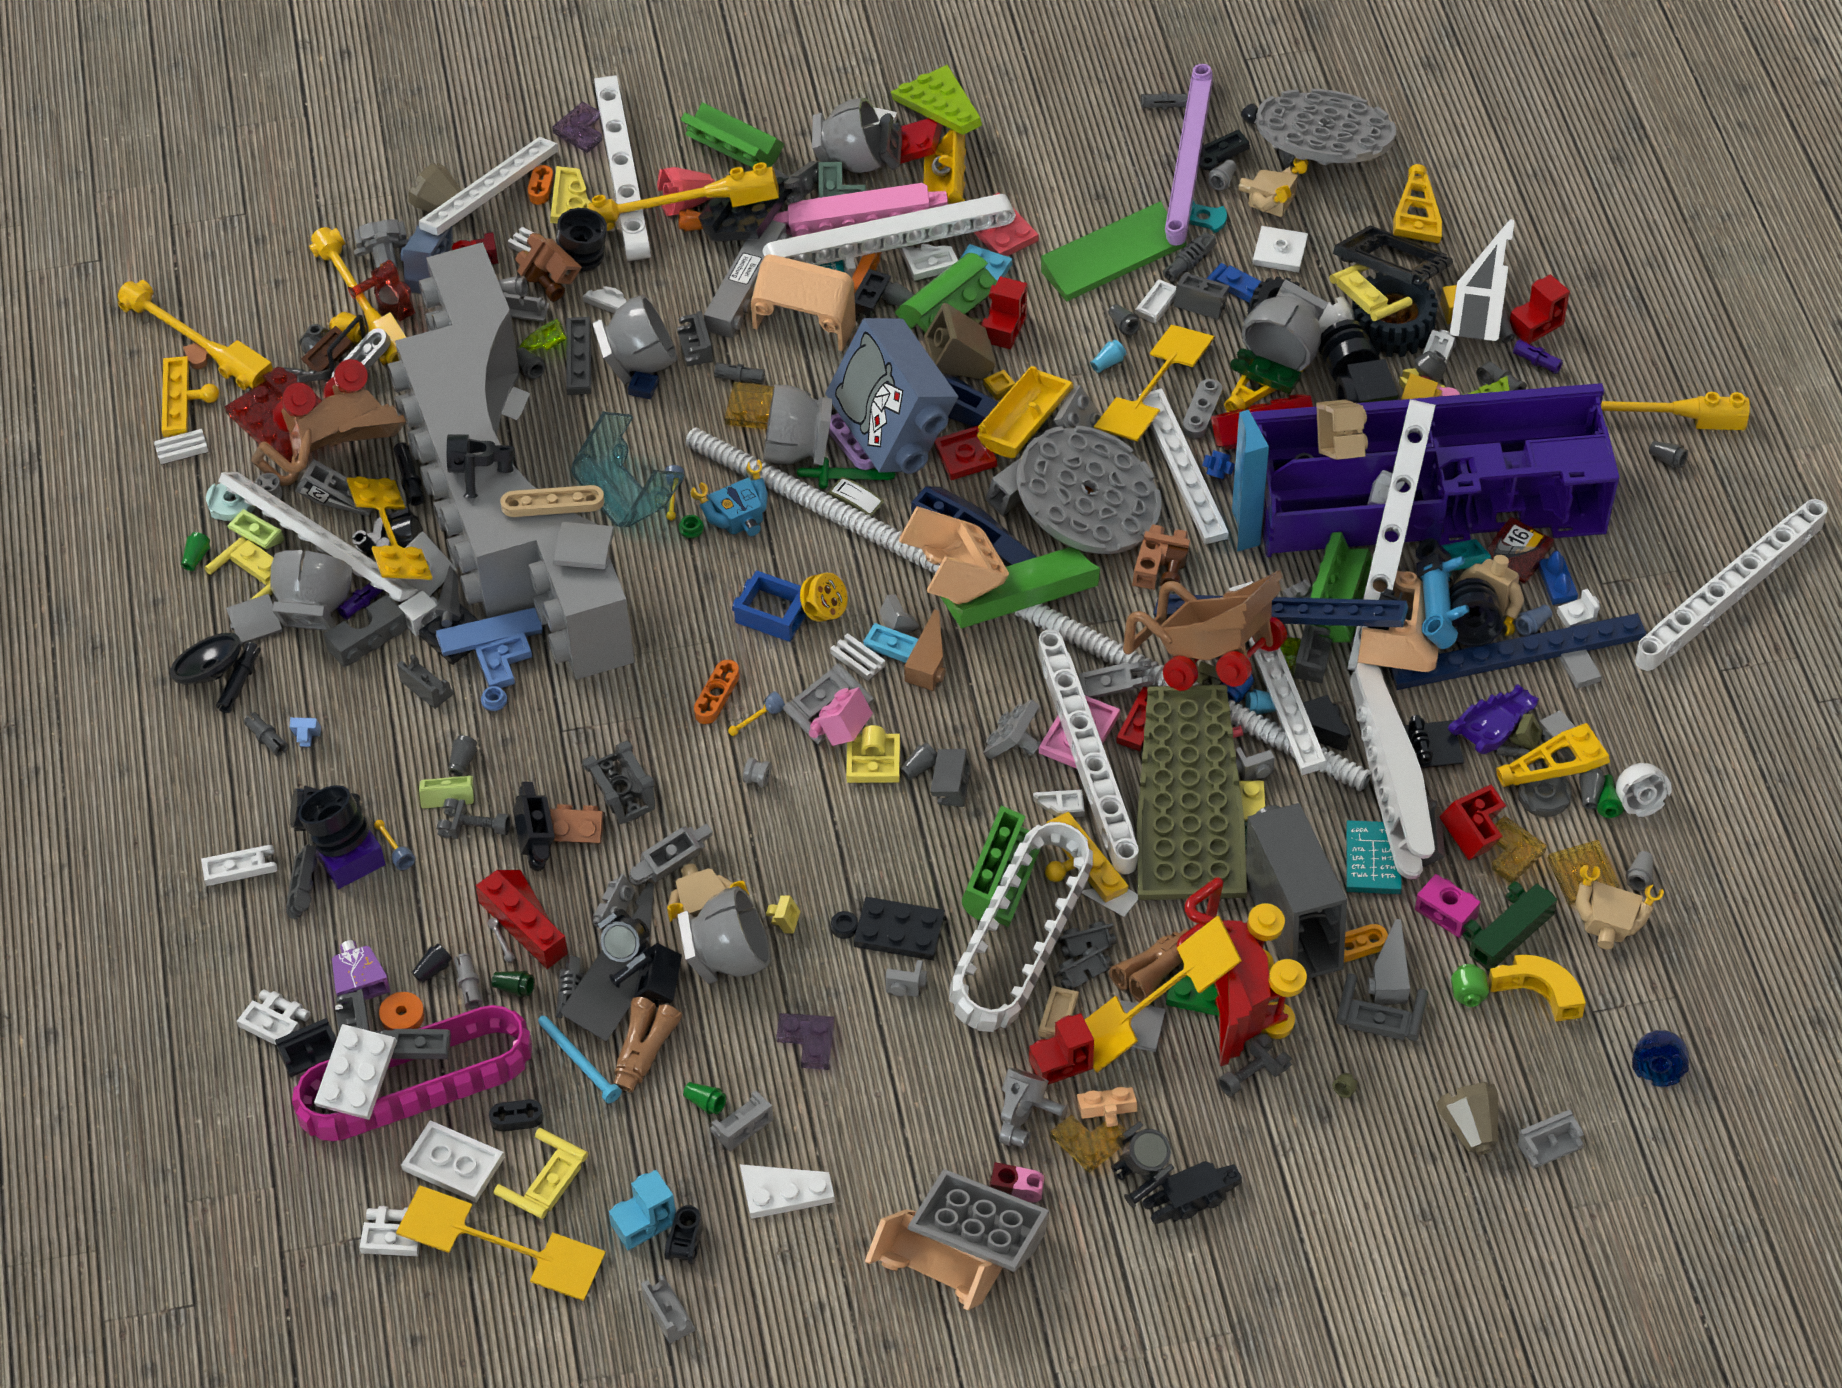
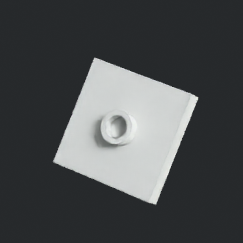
M1261 226L1252 265L1299 273L1308 240V233Z
M421 532L405 547L422 549L432 575V580L401 578L418 589L417 593L424 590L430 596L445 581L449 565L454 571L457 570L424 532Z

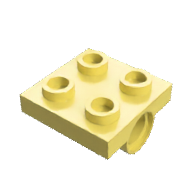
M871 725L862 729V734H858L854 741L847 742V783L900 782V734H885V730L882 727Z

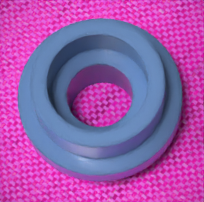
M497 686L488 687L481 696L482 706L489 711L500 710L507 703V695Z

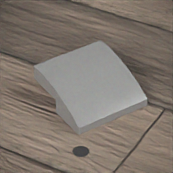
M562 522L556 543L553 565L605 569L609 560V548L614 536V526Z

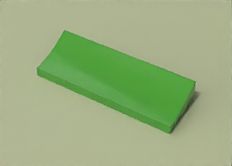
M1159 201L1042 255L1041 273L1067 302L1186 247V241L1176 246L1169 244L1165 233L1168 213L1162 202Z
M1068 547L1007 566L1006 569L1009 572V576L1004 584L968 603L959 605L953 603L948 598L941 596L940 598L962 629L1096 587L1099 583L1100 567L1090 562L1079 549Z

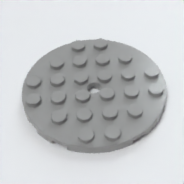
M1295 89L1281 92V96L1277 98L1270 96L1260 104L1256 118L1258 131L1272 145L1294 155L1297 159L1315 160L1323 165L1330 163H1356L1377 158L1385 154L1392 147L1396 134L1395 123L1389 121V114L1379 106L1374 109L1367 105L1368 101L1365 99L1325 89H1311L1310 93H1299V90Z
M1078 425L1075 428L1063 429L1062 426L1048 429L1044 434L1037 438L1035 437L1027 445L1019 460L1016 476L1017 487L1022 502L1029 514L1039 526L1056 540L1081 551L1097 554H1114L1130 550L1143 542L1145 531H1149L1153 524L1156 525L1161 511L1160 490L1155 486L1153 481L1155 476L1145 461L1141 462L1132 453L1133 449L1126 443L1101 430ZM1084 486H1089L1093 489V492L1088 494Z

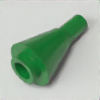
M1607 774L1604 775L1606 780L1597 811L1603 817L1614 818L1623 813L1624 807L1616 793L1613 776Z

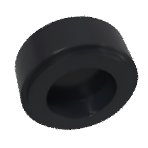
M841 911L832 917L831 931L836 937L848 939L856 934L858 920L853 913Z

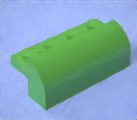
M703 102L695 117L684 112L681 121L687 125L686 136L752 168L760 162L766 163L767 167H771L778 159L785 145L777 138Z
M967 253L900 305L895 314L900 319H903L911 330L919 325L926 333L943 303L951 305L966 315L989 296L991 286L996 285L997 280L985 268L988 263L982 257L974 253Z
M1332 532L1330 541L1326 544L1325 555L1319 565V573L1316 581L1313 583V591L1310 598L1363 599L1373 560L1369 549H1349L1342 532ZM1313 625L1329 629V636L1321 634L1319 636L1330 638L1335 643L1351 642L1356 626Z
M1002 805L995 817L962 897L963 908L968 914L979 921L986 908L989 907L990 901L1000 885L1008 865L1011 864L1019 844L1023 843L1025 835L1030 831L1022 827L1025 815ZM1035 848L1030 851L1028 855L1033 859L1029 866L1021 865L1017 873L1021 883L1018 888L1010 887L1005 897L1010 901L1007 909L999 908L994 918L998 923L1009 927L1041 848Z

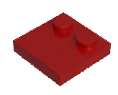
M927 118L902 126L900 164L936 154L943 125Z
M978 426L936 438L934 441V447L951 481L997 467V459L994 453L988 450L977 437V434L980 432Z

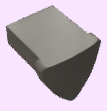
M897 595L886 596L879 612L885 626L904 634L919 627L917 620L912 615L903 611Z

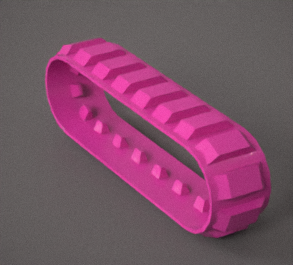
M490 1005L419 1028L450 1030V1047L497 1032L509 1034L517 1040H513V1047L500 1056L378 1098L370 1120L341 1112L325 1115L308 1109L309 1106H312V1102L317 1096L329 1060L321 1062L309 1068L300 1077L298 1085L294 1087L292 1104L299 1125L310 1136H316L327 1141L344 1140L506 1083L525 1070L526 1061L531 1059L532 1040L530 1031L527 1030L526 1021L516 1011H511L503 1006ZM391 1057L388 1069L415 1059H392Z

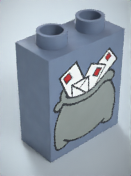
M863 318L825 392L826 396L832 399V405L878 472H904L907 474L918 472L925 466L928 461V453L938 434L947 426L948 415L958 399L956 392L906 322L898 318Z

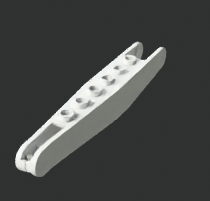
M1358 663L1355 672L1350 677V685L1356 706V719L1360 724L1361 738L1364 742L1372 782L1395 867L1401 876L1408 879H1416L1423 871L1422 859L1431 857L1435 850L1423 774L1416 753L1385 685L1380 668L1377 665Z

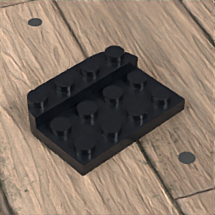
M777 177L779 198L732 207L730 197L712 198L699 215L704 232L710 236L712 241L759 239L786 201V197L792 192V189L784 187V182L789 178Z

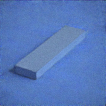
M534 607L436 630V637L444 657L473 650L476 646L523 632L526 637L541 634L542 626Z

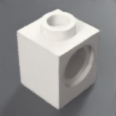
M424 590L398 605L405 613L407 628L415 636L419 635V629L439 616L435 613L438 601L433 596L429 597Z

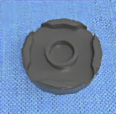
M1564 776L1519 784L1518 800L1523 808L1541 817H1552L1562 813L1568 807L1572 796L1571 785Z

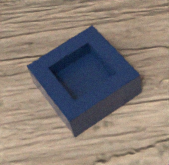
M635 371L627 388L628 395L651 400L659 384V377Z

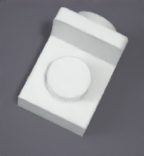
M1432 330L1423 354L1427 351L1434 352L1436 350L1446 358L1444 362L1447 364L1451 351L1456 346V338L1450 335L1449 331L1439 330L1438 332Z
M1382 470L1373 482L1367 505L1386 504L1393 473ZM1398 482L1396 484L1398 491H1400L1405 482Z
M1588 589L1582 590L1581 599L1558 606L1557 614L1566 628L1592 623L1597 620L1600 604L1598 599L1592 596Z

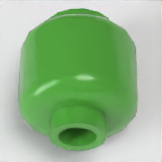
M1465 964L1452 974L1453 997L1457 1002L1467 1007H1475L1488 997L1487 974L1483 969L1474 964Z

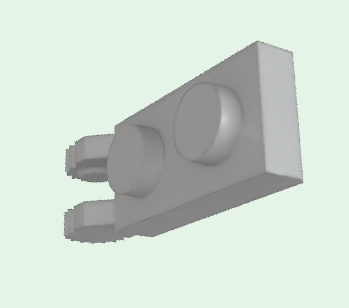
M1151 661L1131 664L1127 662L1080 673V684L1084 695L1095 699L1134 690L1135 687H1145L1153 684L1154 677L1152 676L1133 679L1132 672L1151 669Z

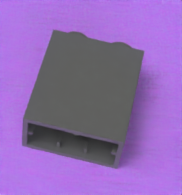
M1300 803L1285 807L1277 805L1266 806L1257 811L1256 814L1248 816L1246 883L1251 899L1255 906L1266 903L1278 907L1285 917V924L1281 935L1272 940L1280 960L1292 959L1299 962L1306 971L1307 979L1343 970L1347 898Z

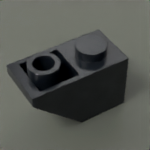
M1325 695L1303 702L1318 742L1340 751L1347 750L1351 732L1349 726L1346 723L1343 724L1338 706L1335 703L1332 704L1329 696Z

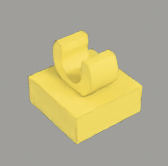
M790 895L780 896L778 905H768L766 916H773L771 923L779 925L784 934L794 933L800 910Z

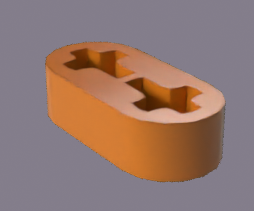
M540 165L533 169L528 185V197L531 203L540 205L549 200L554 183L551 167Z

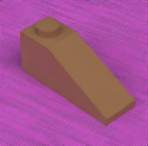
M935 609L904 665L905 682L934 691L938 682L941 683L946 673V668L943 667L939 611Z

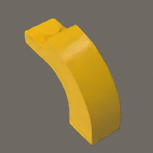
M1515 955L1513 965H1499L1495 968H1490L1488 978L1490 993L1518 988L1531 989L1547 999L1555 1022L1583 1017L1586 1002L1582 990L1576 979L1559 964L1539 956Z

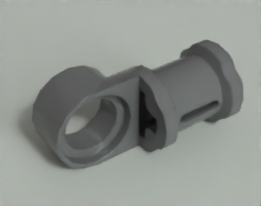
M1486 362L1476 370L1477 378L1483 385H1490L1507 376L1510 391L1525 390L1527 387L1524 381H1519L1513 377L1511 371L1507 369L1502 370L1492 362Z

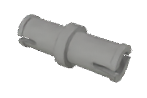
M462 953L458 957H454V963L456 964L459 976L457 984L462 989L465 1007L467 1009L478 1008V1005H482L478 989L479 978L474 973L471 955Z

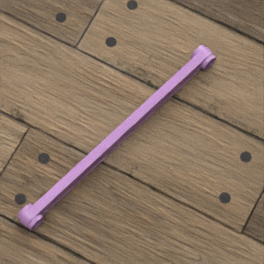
M1198 64L1193 68L1165 226L1166 239L1169 244L1175 246L1181 245L1186 241L1213 84L1212 70L1207 64Z

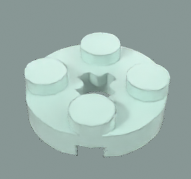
M214 483L207 491L206 502L214 519L232 521L242 509L251 513L256 507L244 502V498L240 495L227 491V487L222 483L217 486ZM232 496L236 497V500L234 501H227L231 499Z

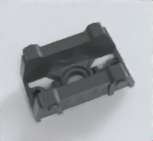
M628 740L617 744L614 754H609L598 760L592 755L582 760L584 770L590 772L594 784L598 785L604 795L605 804L610 807L612 813H615L619 824L634 820L655 809L654 779L650 775L646 776L633 755V746ZM617 759L623 767L621 775L618 771H613V761ZM619 784L628 787L624 792H616L614 790V787ZM634 797L643 799L646 806L640 807L639 804L633 803ZM621 803L623 806H628V813L624 815Z

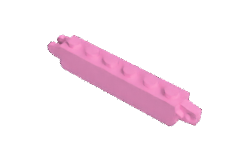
M917 183L790 203L788 211L777 213L773 220L785 223L786 234L797 237L948 205L946 191L928 192L927 185Z

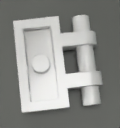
M263 989L259 994V999L264 1001L261 1005L252 1000L237 1020L238 1027L276 1045V1039L299 1030V1024L294 1019L299 1018L307 1021L310 1017V1011L304 1009L303 1005L296 1001L291 1003L283 999L282 995L275 991L269 992ZM277 1008H278V1009L284 1011V1013H283V1014H280V1013L274 1011V1009H277Z
M379 1206L378 1209L367 1208L366 1219L376 1220V1222H364L360 1242L361 1254L418 1256L420 1243L397 1235L396 1231L400 1224H387L388 1221H402L408 1207H404V1210L389 1209L388 1206Z

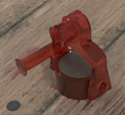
M391 260L383 262L379 267L372 270L371 278L352 288L348 287V291L353 299L374 287L377 308L382 316L391 312L394 319L402 321L416 313L413 308L411 289L406 283L399 280L398 271Z

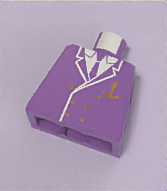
M353 940L345 941L340 945L342 953L332 958L337 997L357 992L360 989L363 991L365 1000L391 992L386 973L369 946L357 948L356 942Z

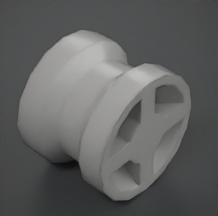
M265 473L256 479L255 484L278 499L282 498L283 492L277 475Z
M750 757L744 768L743 782L748 784L754 782L759 787H766L771 775L772 763L768 761L758 762L756 758Z

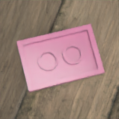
M1085 695L1103 745L1120 716V709ZM1057 716L1039 746V754L1077 769L1059 716Z

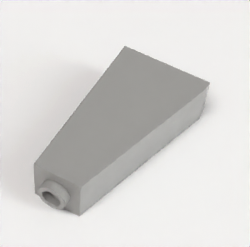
M1020 458L992 478L986 496V501L1002 516L1006 515L1022 501L1016 479Z

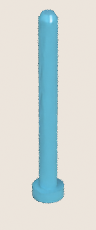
M547 1016L539 1017V1025L603 1092L602 1098L608 1104L616 1101L622 1093L617 1084L611 1085Z

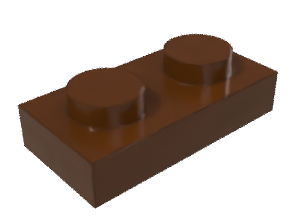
M334 326L301 360L311 370L317 372L329 369L327 349L342 331L337 326ZM347 336L332 350L334 363L354 345Z

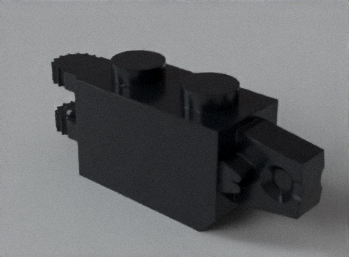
M522 782L521 787H519V796H516L513 815L521 855H527L530 868L538 872L543 870L546 865L545 861L550 856L549 849L555 835L547 797L545 795H536L533 782Z
M1204 1161L1171 1175L1168 1180L1159 1186V1191L1145 1198L1142 1204L1147 1210L1164 1204L1165 1207L1151 1215L1150 1218L1153 1224H1158L1171 1218L1174 1222L1180 1219H1190L1203 1209L1219 1206L1225 1200L1226 1192L1242 1183V1176L1235 1164L1216 1169L1213 1163Z

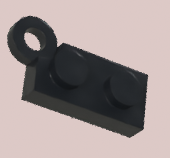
M1238 129L1203 145L1199 161L1200 168L1203 170L1213 169L1218 163L1250 149L1249 141Z

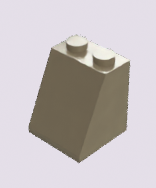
M943 303L924 335L929 356L941 373L983 380L995 367V357L992 354L991 342L988 339L986 328L951 305Z

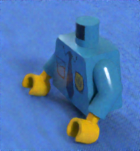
M757 459L756 461L757 471H753L750 468L749 462L746 466V471L749 475L753 476V480L749 477L707 495V498L705 495L708 492V487L705 483L701 482L699 484L702 494L697 493L695 487L691 489V497L701 502L699 506L710 524L726 529L730 534L734 535L744 530L748 536H755L759 533L761 529L759 524L763 521V512L767 508L768 499L764 479L759 474L762 470L760 460Z

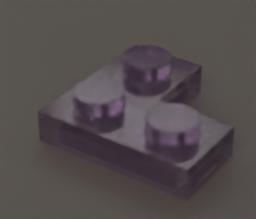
M582 101L552 126L553 134L588 153L602 141V134L590 127L601 118L600 111Z
M779 1013L777 1042L803 1044L801 1068L829 1070L835 1018L833 1016Z

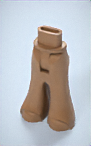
M1184 929L1180 933L1173 932L1171 935L1162 936L1146 951L1112 966L1109 976L1113 983L1121 990L1130 989V993L1139 1003L1156 991L1161 981L1173 969L1183 962L1177 951V941L1188 929Z
M636 997L632 999L629 1029L618 1057L617 1066L614 1071L616 1078L613 1084H617L621 1090L633 1092L636 1084L642 1083L660 1047L680 1022L682 1012L669 1005H659L657 1011L655 1003L646 998ZM653 1020H654V1023H653V1026H652V1028H651V1031H650L648 1037L645 1039V1037H646V1035H647V1033H648V1031H649V1028H650V1026H651V1024H652V1022H653Z

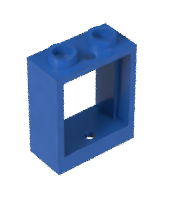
M756 570L752 578H748L745 582L741 596L736 597L733 602L732 611H734L735 623L791 642L806 617L800 602L801 586ZM759 590L792 601L783 618L749 607Z

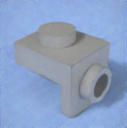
M1241 747L1235 748L1237 770L1243 781H1251L1257 778L1262 779L1273 773L1275 757L1271 750L1246 758Z
M917 960L915 972L887 968L885 976L886 992L896 996L919 997L920 987L926 986L928 974L927 971L923 970V960Z

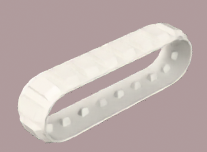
M1049 822L1043 826L1037 825L1025 835L1024 841L1019 844L1011 864L1008 865L1001 883L990 901L989 907L986 908L966 952L963 953L950 984L949 1001L954 1004V1014L965 1025L967 1024L977 1031L993 1032L1000 1027L1007 1028L1018 1018L1053 951L1055 943H1057L1064 929L1066 921H1068L1077 899H1079L1093 866V851L1088 848V839L1071 825L1061 822ZM1043 845H1054L1065 849L1073 856L1074 867L1078 868L1079 874L1078 877L1069 876L1066 884L1071 888L1067 899L1058 898L1055 906L1060 910L1056 921L1047 920L1044 926L1050 932L1045 943L1036 942L1033 948L1038 954L1034 965L1025 964L1022 970L1027 976L1023 987L1014 986L1011 995L1016 999L1010 1005L1004 1004L999 1009L992 1010L978 1006L968 997L969 986L963 984V979L965 975H974L977 968L972 964V961L977 952L985 953L988 945L983 940L988 930H997L999 923L994 918L999 908H1008L1010 901L1005 896L1010 887L1018 888L1021 879L1017 876L1021 865L1029 866L1033 858L1028 854L1031 850L1039 849Z

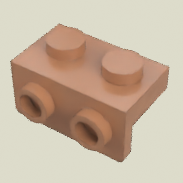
M557 804L556 809H550L555 835L553 841L602 844L605 812L599 811V806L583 805V810H572L573 805Z

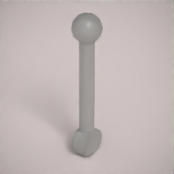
M496 918L489 919L487 922L488 927L494 931L505 953V961L508 963L513 962L515 955L509 951L500 933L498 920Z

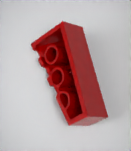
M1296 393L1289 395V398L1270 400V405L1262 403L1249 406L1248 410L1251 413L1256 411L1313 407L1311 395ZM1244 409L1211 416L1217 446L1225 447V450L1237 448L1239 412L1244 411Z
M496 870L475 885L479 904L496 918L546 969H549L568 954L565 935L551 923L521 870Z

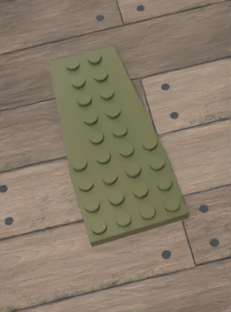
M1226 685L1191 686L1185 691H1178L1170 686L1148 687L1137 815L1138 900L1188 899L1216 877L1223 880L1220 898H1247L1245 823Z

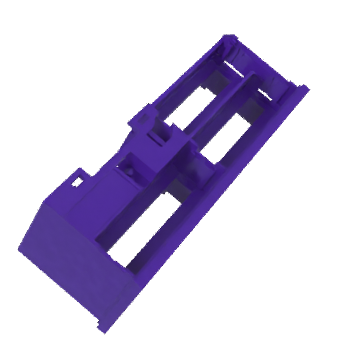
M1603 384L1411 399L1434 404L1435 409L1404 542L1424 541L1428 538H1434L1440 545L1471 540L1470 534L1510 531L1514 525L1522 529L1528 527L1527 529L1549 527L1553 538L1607 534L1620 477L1601 409L1604 394ZM1410 399L1357 403L1363 405L1367 415V421L1364 424V429H1362V433L1367 436L1368 440L1365 457L1339 460L1319 453L1317 407L1251 412L1269 446L1262 520V535L1267 557H1272V553L1325 549L1326 544L1330 541L1332 532H1342L1348 547L1376 545L1385 504H1367L1373 482L1382 470L1393 473ZM1412 432L1407 435L1408 440L1412 443L1421 441L1418 433ZM1301 453H1309L1314 457L1295 459ZM1405 482L1399 492H1408L1410 490L1409 485ZM1518 511L1520 521L1496 523L1497 513ZM1572 528V530L1558 531V529ZM1388 531L1384 534L1385 539L1389 542H1396L1398 540V535L1394 531ZM1463 537V539L1449 540V538Z

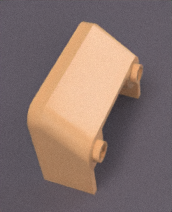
M769 254L763 258L751 300L753 329H758L764 316L771 315L776 305L818 316L819 324L825 331L837 334L838 350L843 351L856 325L854 281L852 277L845 272Z
M916 506L899 538V542L922 549L930 563L935 565L941 563L927 588L928 593L948 598L953 603L960 605L968 603L1005 583L1009 572L986 533L980 527Z
M1397 571L1393 587L1394 596L1399 597L1400 593H1403L1401 600L1407 601L1408 608L1413 609L1411 621L1405 619L1403 627H1389V631L1363 627L1357 663L1429 672L1436 668L1439 648L1421 630L1422 624L1426 620L1423 582L1413 572ZM1377 580L1373 583V588L1378 592H1383L1387 585L1385 582Z
M905 1209L880 1220L865 1259L866 1263L871 1264L880 1260L882 1261V1266L897 1271L898 1268H912L956 1289L955 1294L959 1297L958 1301L964 1304L963 1308L966 1310H970L983 1303L1003 1267L908 1230V1225L916 1211Z

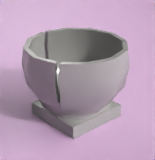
M868 99L848 100L836 106L826 120L822 113L813 115L812 149L820 162H842V169L853 173L875 171L885 166V163L881 161L878 154L881 127L879 124L863 128L865 125L879 122L874 107Z
M1285 279L1276 297L1264 300L1246 317L1242 327V341L1248 350L1253 351L1256 356L1259 355L1294 370L1302 371L1317 355L1321 343L1319 320L1328 302Z
M644 294L633 297L620 306L609 325L606 326L601 319L592 323L603 358L623 384L631 381L630 371L653 373L667 368L678 360L669 332L655 307Z
M775 384L769 412L763 461L774 465H792L808 456H812L813 464L823 465L831 423L832 399L823 397L822 403L817 404L802 389L790 385Z
M285 550L275 553L271 564L270 588L278 602L274 601L272 612L284 627L326 631L335 627V620L332 618L331 613L347 598L351 587L352 566L341 559L326 554L306 551L301 571L303 550Z
M738 886L724 889L709 898L697 917H693L688 911L677 914L685 960L707 984L718 981L716 971L740 977L759 972L766 968L771 961L768 939L756 907L738 913L739 911L754 907V903L746 891Z

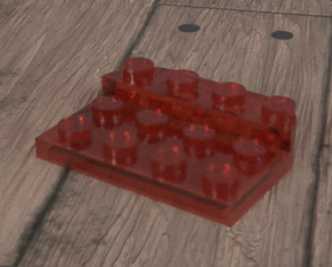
M276 367L271 372L262 375L263 383L224 406L226 414L258 444L267 442L291 463L293 452L290 433L280 430L275 425L273 411L276 405L282 401V395L288 386L303 382H297V376L286 371L284 368ZM315 394V396H316V403H315L314 408H315L320 402L323 401V400L320 399L316 394Z

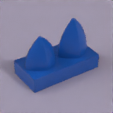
M1555 550L1549 558L1538 560V569L1552 605L1577 600V590L1561 553Z

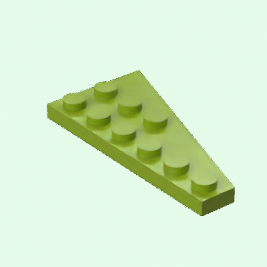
M948 65L930 73L921 74L916 80L910 83H903L897 89L891 91L894 101L962 135L982 126L979 114Z

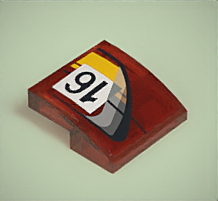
M1510 517L1495 536L1487 551L1491 555L1492 560L1496 555L1506 556L1509 559L1507 568L1517 572L1519 581L1525 584L1539 568L1540 560L1553 547L1554 539Z

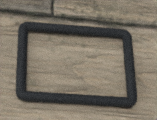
M358 315L328 347L327 356L331 376L335 370L332 350L358 322L362 339L366 336L362 315Z

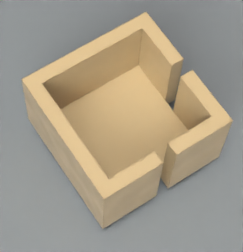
M1348 400L1317 402L1319 453L1336 460L1365 457L1368 440L1367 436L1362 433L1364 424L1367 421L1363 405Z

